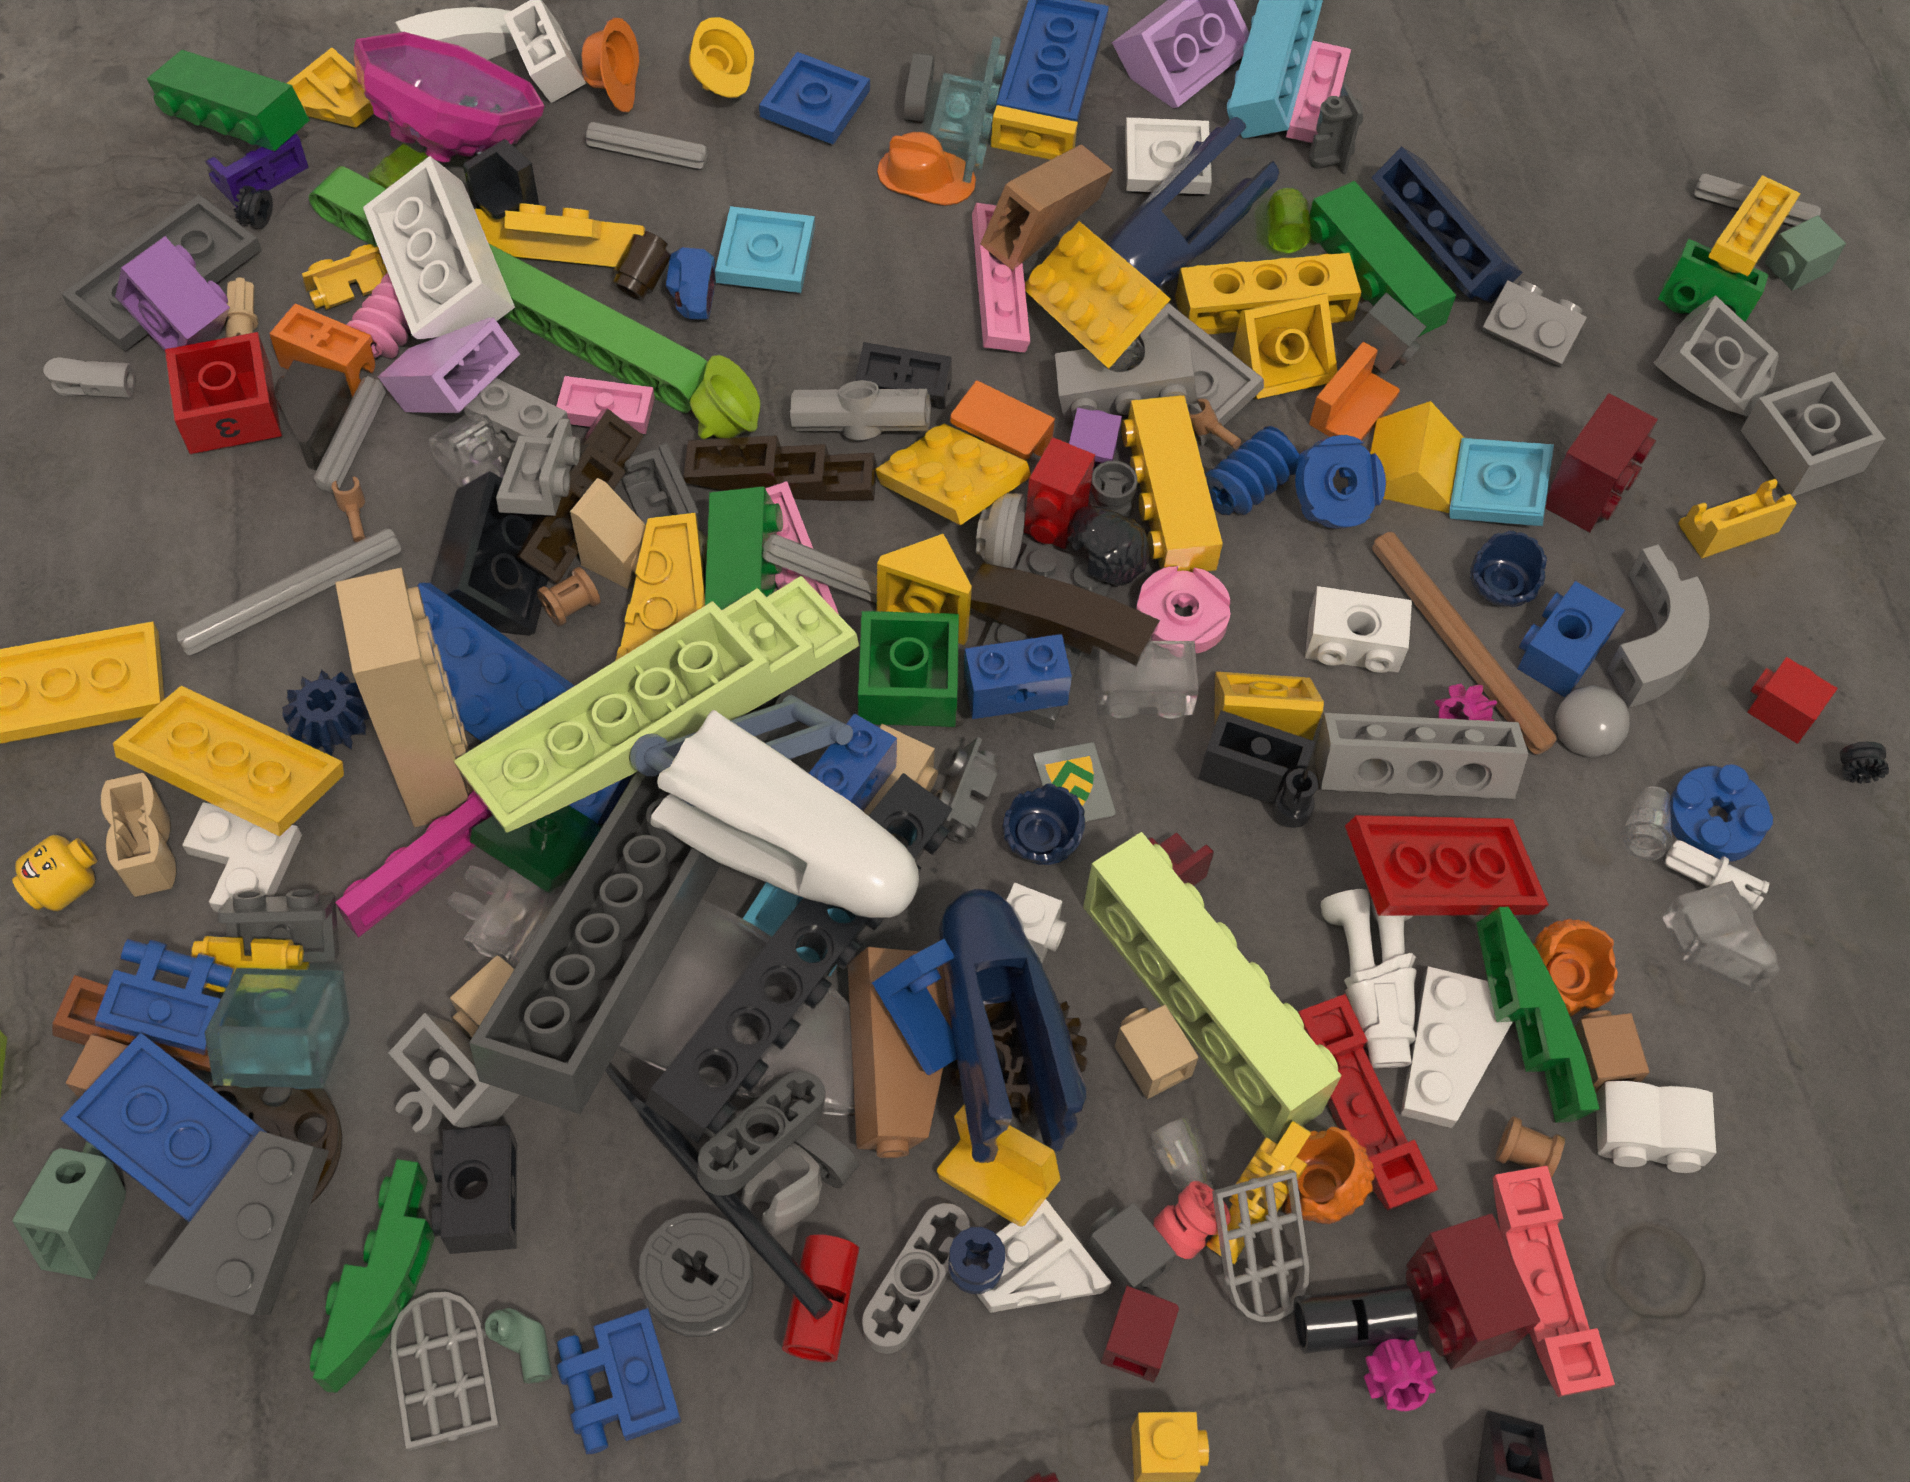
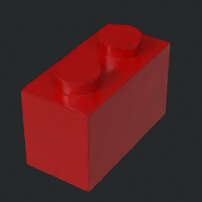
M1052 437L1029 478L1024 533L1033 536L1041 543L1053 544L1066 549L1069 543L1067 532L1071 528L1075 512L1082 507L1088 506L1095 454Z

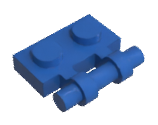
M127 939L120 959L140 964L136 975L118 970L113 971L95 1018V1026L135 1037L142 1033L151 1041L205 1055L222 1008L223 999L205 995L203 992L208 983L228 989L235 968L215 963V957L199 953L197 958L167 950V944L150 940L148 944ZM161 970L189 979L185 989L155 981V978Z
M648 1308L593 1326L599 1345L598 1349L583 1353L580 1339L577 1335L565 1337L557 1342L561 1363L557 1365L561 1384L568 1385L575 1411L570 1415L575 1434H581L586 1454H595L608 1448L604 1426L610 1422L620 1421L626 1441L681 1422ZM605 1370L613 1397L597 1403L590 1377L595 1373Z

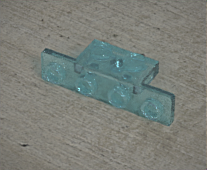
M993 36L984 81L947 73L943 74L930 134L941 143L942 147L968 152L962 180L967 183H971L973 169H982L987 144L980 143V137L989 139L994 114L987 113L986 109H995L1000 84L992 83L993 78L1001 80L1006 55L998 53L1001 38Z

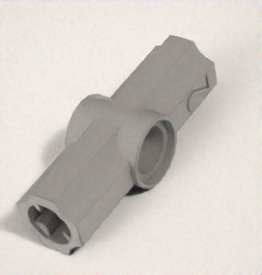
M860 380L846 383L840 389L794 390L791 395L790 418L795 431H843L847 438L865 440L878 436L882 431H928L931 423V399L927 389H879L878 385L874 382Z

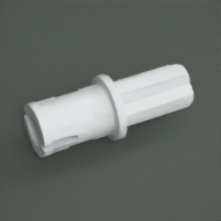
M1676 840L1672 844L1665 858V865L1705 885L1706 892L1711 894L1715 890L1748 906L1753 911L1760 906L1764 899L1759 895L1761 893L1766 894L1769 888V882L1762 881L1729 865L1728 858L1723 856L1719 860L1681 840Z

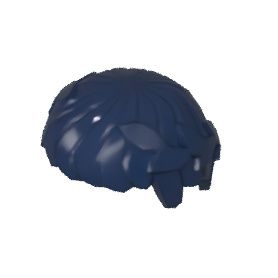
M1507 531L1503 534L1496 533L1474 556L1473 563L1470 566V579L1476 591L1487 601L1498 606H1521L1535 599L1541 586L1544 585L1546 578L1544 569H1546L1547 557L1544 554L1543 548L1538 545V541L1522 532Z
M1047 783L1042 788L1033 790V792L1026 791L1024 794L1020 793L1015 797L1003 819L1002 830L1008 848L1022 859L1038 865L1060 863L1074 853L1082 840L1085 829V810L1080 804L1078 797L1069 793L1068 789Z

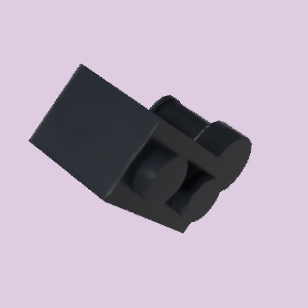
M1221 710L1206 749L1198 779L1273 804V814L1280 824L1291 828L1302 827L1311 818L1315 807L1313 796L1318 789L1317 777L1311 771L1308 772L1306 779H1304L1316 742Z

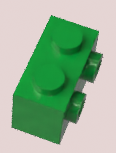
M1688 238L1663 283L1658 300L1664 302L1674 312L1690 314L1694 309L1716 295L1738 317L1746 322L1764 292L1769 274L1753 268L1749 276L1742 273L1729 272L1723 269L1717 261L1708 257L1712 250L1711 248Z

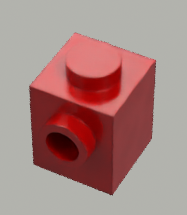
M1786 657L1776 672L1766 668L1754 684L1750 692L1758 697L1747 713L1798 744L1838 688L1817 676L1809 668L1799 665Z

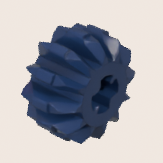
M321 669L318 680L311 682L302 676L301 690H287L289 704L282 707V716L288 725L287 730L290 737L315 749L323 746L324 751L332 756L335 746L341 743L352 749V735H366L367 727L364 721L369 719L370 715L357 683H350L348 676H345L342 671L330 679L328 673Z

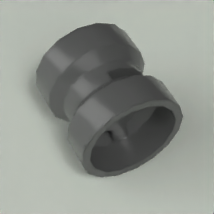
M1107 461L1098 465L1092 475L1088 506H1100L1130 517L1138 483L1137 475L1133 468L1120 461Z

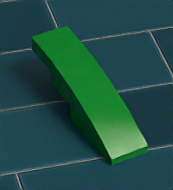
M1498 907L1476 923L1496 1022H1515L1525 1072H1545L1555 1123L1575 1122L1600 1110L1583 1048L1566 1005L1539 952L1510 908Z

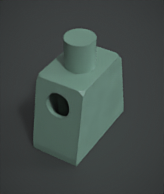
M86 1142L82 1152L60 1148L51 1153L12 1222L41 1270L94 1280L124 1204L126 1191L113 1166L114 1163L88 1142Z

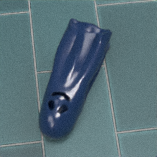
M1233 117L1223 128H1215L1203 142L1196 141L1187 157L1105 242L1158 288L1175 279L1180 268L1188 266L1197 256L1217 243L1250 211L1253 203L1266 193L1278 179L1279 169L1275 162L1272 161L1264 166L1253 178H1245L1235 184L1184 237L1161 211L1246 129L1245 123L1238 117Z
M973 889L963 892L946 908L939 926V939H945L954 954V958L942 967L972 1145V1158L975 1162L979 1163L993 1162L998 1152L996 1139L1008 1129L1012 1119V1110L991 1027L984 1007L987 1004L1011 1001L1025 1071L1043 1144L1055 1152L1063 1149L1065 1138L1075 1132L1078 1126L1075 1114L1082 1111L1086 1100V1084L1075 1057L1063 1012L1043 969L1040 958L1026 937L1022 920L1015 908L1002 896L990 890Z

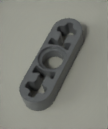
M791 1072L754 1101L701 1148L698 1155L697 1173L701 1186L712 1194L722 1196L736 1193L821 1118L824 1111L826 1094L823 1082L816 1075L809 1072ZM791 1095L798 1099L805 1095L810 1097L809 1104L806 1101L799 1100L790 1107ZM787 1111H788V1120H787V1118H786V1116H785V1114H784V1113L787 1112ZM767 1123L773 1126L778 1134L770 1141L760 1142L752 1139L748 1135L747 1130L754 1124ZM736 1144H737L738 1148L740 1149V1152H738L737 1154H736ZM734 1158L733 1171L725 1167L720 1168L717 1172L713 1170V1162L716 1161L724 1165Z

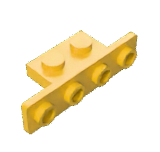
M519 203V212L505 210V217L501 219L492 218L483 209H474L488 243L514 257L616 267L632 235L638 234L643 236L645 232V227L641 225L589 219V210L563 208L562 216L546 215V206Z

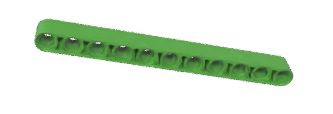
M338 166L309 194V202L316 213L327 222L377 247L363 207L385 191L386 188L346 167ZM489 244L515 306L513 310L503 317L627 384L653 387L656 400L679 412L687 413L691 410L690 399L704 379L707 361L704 358Z

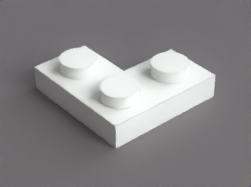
M203 802L182 846L188 855L226 864L209 900L212 909L218 912L225 902L232 898L233 894L241 891L260 890L265 892L266 897H274L302 834L298 826L291 825L279 837L220 807Z

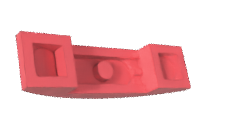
M1541 1166L1496 1174L1493 1177V1186L1500 1231L1541 1320L1529 1334L1557 1396L1561 1397L1614 1386L1615 1382L1598 1328H1589L1557 1225L1564 1218L1548 1167Z

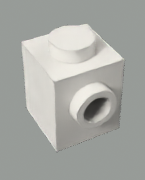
M1014 883L1006 901L1015 908L1020 916L1026 937L1036 950L1041 963H1043L1048 949L1056 952L1067 923L1059 920L1062 901Z

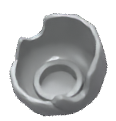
M1595 685L1575 689L1561 701L1554 718L1559 740L1571 752L1586 757H1598L1614 753L1626 739L1630 728V713L1624 700L1611 689Z

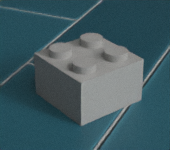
M1835 372L1760 397L1741 429L1745 438L1787 495L1791 494L1792 497L1865 471L1886 439Z

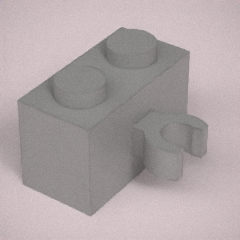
M424 1013L388 1052L420 1088L418 1092H410L404 1095L397 1103L395 1110L399 1114L410 1117L421 1106L422 1116L412 1129L416 1133L423 1135L432 1133L439 1126L442 1113L457 1127L464 1129L491 1127L518 1098L519 1094L479 1082L469 1044L470 1039L456 1024L428 1013Z

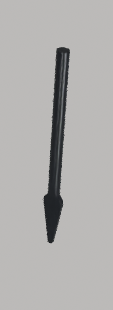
M610 1062L605 1071L638 1110L649 1130L813 1317L820 1319L825 1316L832 1308L833 1303L735 1193L724 1196L715 1195L706 1191L701 1186L697 1174L699 1152L678 1128L645 1104L646 1099Z

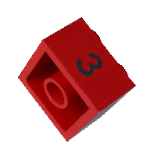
M258 332L165 349L174 421L189 454L282 436L271 366Z

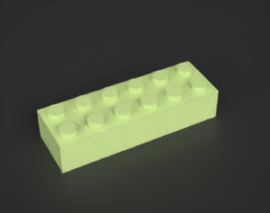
M1140 832L1094 861L1091 865L1083 908L1161 1006H1167L1186 1038L1265 1138L1267 1137L1278 1144L1292 1121L1303 1127L1320 1115L1342 1076L1338 1072V1064L1334 1056L1325 1046L1321 1044L1316 1045L1304 1030V1024L1298 1012L1290 1004H1283L1270 989L1269 979L1262 968L1254 962L1249 963L1237 948L1236 939L1230 929L1222 922L1216 923L1204 908V901L1198 890L1188 882L1184 884L1174 872L1172 862L1166 851L1158 844L1152 845L1147 837Z

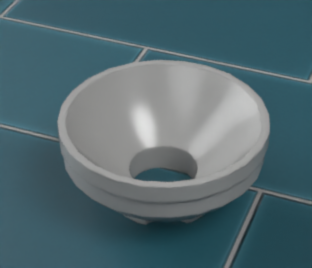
M1006 493L987 509L982 510L976 535V554L981 555L986 564L1012 569L1017 568L1025 521L1024 494Z

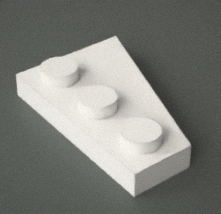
M1427 967L1423 974L1414 1028L1416 1040L1411 1046L1412 1064L1408 1066L1400 1112L1401 1116L1453 1128L1512 1024V1022H1496L1488 981Z

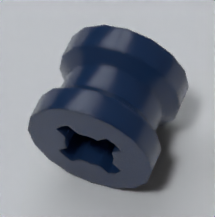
M970 1227L961 1231L953 1239L949 1250L948 1273L952 1282L960 1290L969 1294H983L992 1290L999 1283L1005 1263V1247L1001 1239L993 1231L984 1227ZM970 1249H972L973 1251H979L981 1253L986 1251V1253L983 1255L973 1254V1252Z

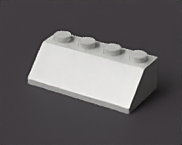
M431 156L363 207L409 329L415 338L440 337L487 318L494 317L498 321L515 308L463 182Z

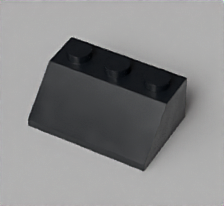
M488 471L456 490L431 584L500 633L530 636L536 632L542 607L537 590L543 586L547 587L548 579L517 558V555L538 515L499 512L496 497L503 478Z

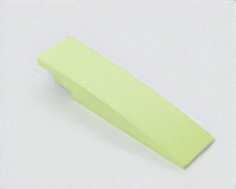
M802 576L768 597L757 588L723 610L712 601L455 759L454 763L502 828L508 833L638 772L631 764L630 753L634 743L643 735L658 734L669 742L695 733L700 729L712 710L717 711L728 720L739 718L858 647L857 633Z

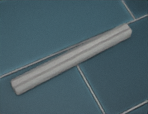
M385 528L179 629L176 632L177 640L187 655H194L335 585V582L346 580L398 554L401 551L400 543L394 532L390 528Z

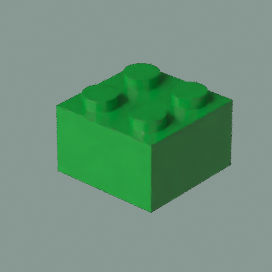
M862 611L858 716L874 725L955 727L958 691L959 614Z

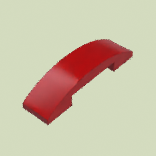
M1346 994L1298 1011L1306 1033L1316 1045L1321 1044L1325 1046L1338 1064V1072L1342 1076L1327 1105L1338 1128L1349 1131L1351 1136L1357 1139L1358 1144L1366 1148L1368 1159L1374 1167L1372 1171L1375 1177L1372 1181V1190L1387 1211L1436 1192L1438 1187L1415 1139L1407 1141L1363 1047L1368 1040Z

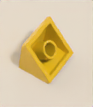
M1327 293L1241 311L1232 352L1264 379V388L1254 399L1328 384L1338 372Z
M1431 401L1378 418L1375 424L1370 454L1376 453L1384 468L1386 487L1383 499L1450 513L1460 445L1464 436Z
M944 534L880 556L877 562V611L959 614L958 643L966 644L969 631L972 586Z
M1215 671V724L1222 710L1313 740L1323 712L1324 701L1311 678Z

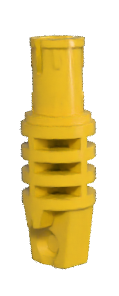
M1292 1121L1278 1144L1266 1137L1236 1184L1289 1169L1296 1171L1298 1181L1307 1164L1296 1156L1311 1132L1295 1121ZM1287 1180L1273 1183L1277 1212L1289 1195ZM1265 1187L1246 1191L1250 1223L1255 1224L1265 1221V1216L1268 1215ZM1237 1194L1231 1195L1229 1199L1232 1206L1229 1209L1231 1222L1227 1225L1228 1231L1240 1228L1238 1224L1241 1223ZM1218 1234L1213 1235L1211 1240H1208L1206 1246L1221 1256ZM1244 1237L1229 1240L1232 1264L1234 1265L1245 1247Z

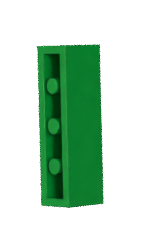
M185 50L179 51L146 78L155 93L153 98L156 105L166 115L184 119L194 125H201L218 131L222 135H230L244 140L251 145L255 144L273 151L277 150L310 121L292 85Z
M1355 181L1313 199L1306 229L1312 240L1319 243L1328 254L1350 253L1363 299L1369 301L1374 307L1385 293L1389 294L1426 326L1419 336L1447 323L1456 294Z
M764 486L709 492L705 605L713 601L723 610L757 588L766 597L777 591L775 588V574H780L782 567L765 561L762 556L765 541L771 535L782 531L783 515L780 505L778 503L774 504Z

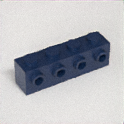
M1401 146L1371 177L1384 192L1381 198L1385 204L1395 213L1399 214L1401 212L1408 220L1405 224L1406 228L1419 241H1426L1433 249L1430 252L1431 257L1446 271L1450 269L1458 278L1455 281L1456 286L1471 300L1478 296L1492 303L1502 292L1507 280L1514 282L1523 273L1427 163L1417 155Z

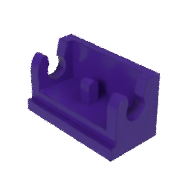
M296 133L275 151L261 147L255 151L245 154V157L227 167H224L215 157L205 161L209 168L213 170L208 173L211 182L236 208L238 206L235 205V201L239 202L236 196L240 194L239 190L243 186H252L256 191L259 189L269 191L309 168L300 138Z

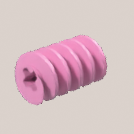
M388 272L382 277L381 283L372 290L371 296L362 303V308L354 313L352 321L346 324L372 336L371 348L374 358H377L379 355L386 358L396 357L399 353L398 346L406 344L408 341L407 333H411Z

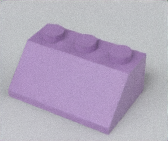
M1167 0L1114 40L1112 44L1131 80L1170 107L1177 108L1243 56V47L1248 40L1249 31L1234 0Z

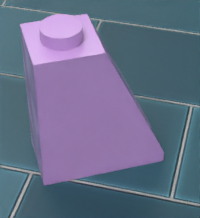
M494 317L408 348L378 378L404 412L459 413L511 364L520 353Z

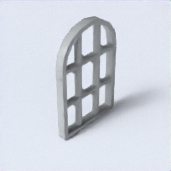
M1289 1169L1260 1178H1252L1246 1182L1212 1191L1224 1270V1283L1226 1284L1231 1303L1243 1315L1259 1322L1278 1321L1291 1314L1294 1310V1298L1305 1295L1309 1285V1256L1307 1253L1296 1171ZM1287 1180L1292 1213L1278 1217L1273 1183ZM1264 1186L1268 1215L1265 1216V1221L1251 1224L1246 1191ZM1237 1194L1241 1223L1238 1224L1240 1228L1228 1231L1223 1197ZM1293 1222L1298 1258L1284 1262L1280 1231L1283 1230L1281 1225ZM1271 1229L1275 1260H1272V1266L1257 1270L1253 1238H1256L1255 1233ZM1244 1237L1248 1268H1245V1274L1234 1277L1229 1240ZM1299 1267V1281L1293 1295L1289 1298L1286 1275H1289L1288 1270ZM1277 1274L1282 1307L1270 1313H1263L1259 1283H1262L1261 1278ZM1250 1282L1254 1312L1247 1310L1240 1302L1236 1290L1237 1285Z
M431 1292L412 1300L399 1313L391 1330L390 1360L394 1367L407 1451L445 1441H455L460 1437L500 1427L485 1344V1330L481 1325L476 1310L463 1297L449 1292ZM442 1300L448 1336L429 1340V1335L425 1337L420 1306L431 1301ZM452 1302L462 1305L471 1314L475 1329L460 1332V1327L456 1328ZM412 1313L417 1344L398 1348L399 1333L406 1318ZM477 1338L484 1375L468 1379V1374L464 1375L458 1342ZM446 1346V1350L451 1351L456 1383L437 1387V1383L432 1382L427 1350ZM415 1354V1358L420 1360L424 1391L405 1396L400 1357ZM485 1384L491 1421L472 1425L466 1389ZM454 1393V1398L458 1397L463 1428L441 1434L435 1397ZM423 1401L422 1405H427L431 1437L412 1441L407 1405Z

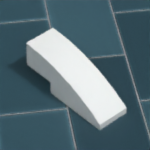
M483 7L451 8L422 13L395 22L398 33L408 32L459 45L487 60L517 49L503 15L510 12L509 10Z

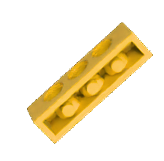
M1350 253L1180 268L1175 299L1178 311L1209 335L1237 332L1241 311L1322 293L1328 294L1331 323L1353 321L1361 290Z

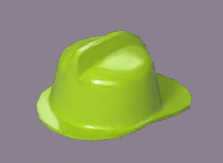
M721 355L712 356L707 362L704 379L689 402L692 412L699 421L698 436L701 439H706L714 435L722 439L735 438L747 430L755 432L758 427L757 422L760 412V398L755 386L746 373L729 358Z

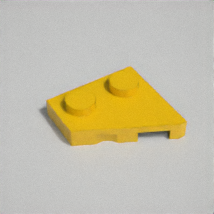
M332 47L287 82V84L293 86L309 117L356 128L374 114L373 106L365 97L362 85L358 82L356 68Z

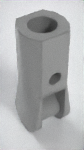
M58 357L49 360L43 368V373L52 382L51 385L54 391L62 396L88 394L91 396L130 398L135 389V372L130 363L85 362Z

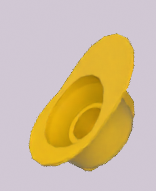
M714 17L702 21L694 33L689 52V66L692 74L702 84V88L707 91L711 90L715 94L727 98H737L745 94L750 84L754 63V49L749 37L739 26L724 18Z

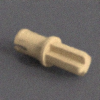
M241 277L227 284V305L230 309L224 323L226 328L225 338L253 333V330L258 326V318L254 314L255 287L253 283L247 282Z

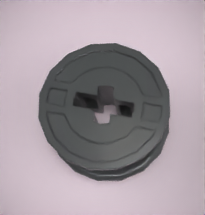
M708 1212L684 1213L665 1221L649 1236L640 1255L639 1281L651 1314L670 1331L685 1337H705L729 1328L744 1313L753 1293L751 1255L743 1235L728 1220ZM682 1264H685L695 1272H698L699 1268L704 1266L712 1286L697 1276L693 1283H689Z

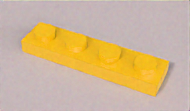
M1762 175L1716 241L1708 257L1717 261L1723 269L1729 272L1742 273L1749 276L1801 193Z

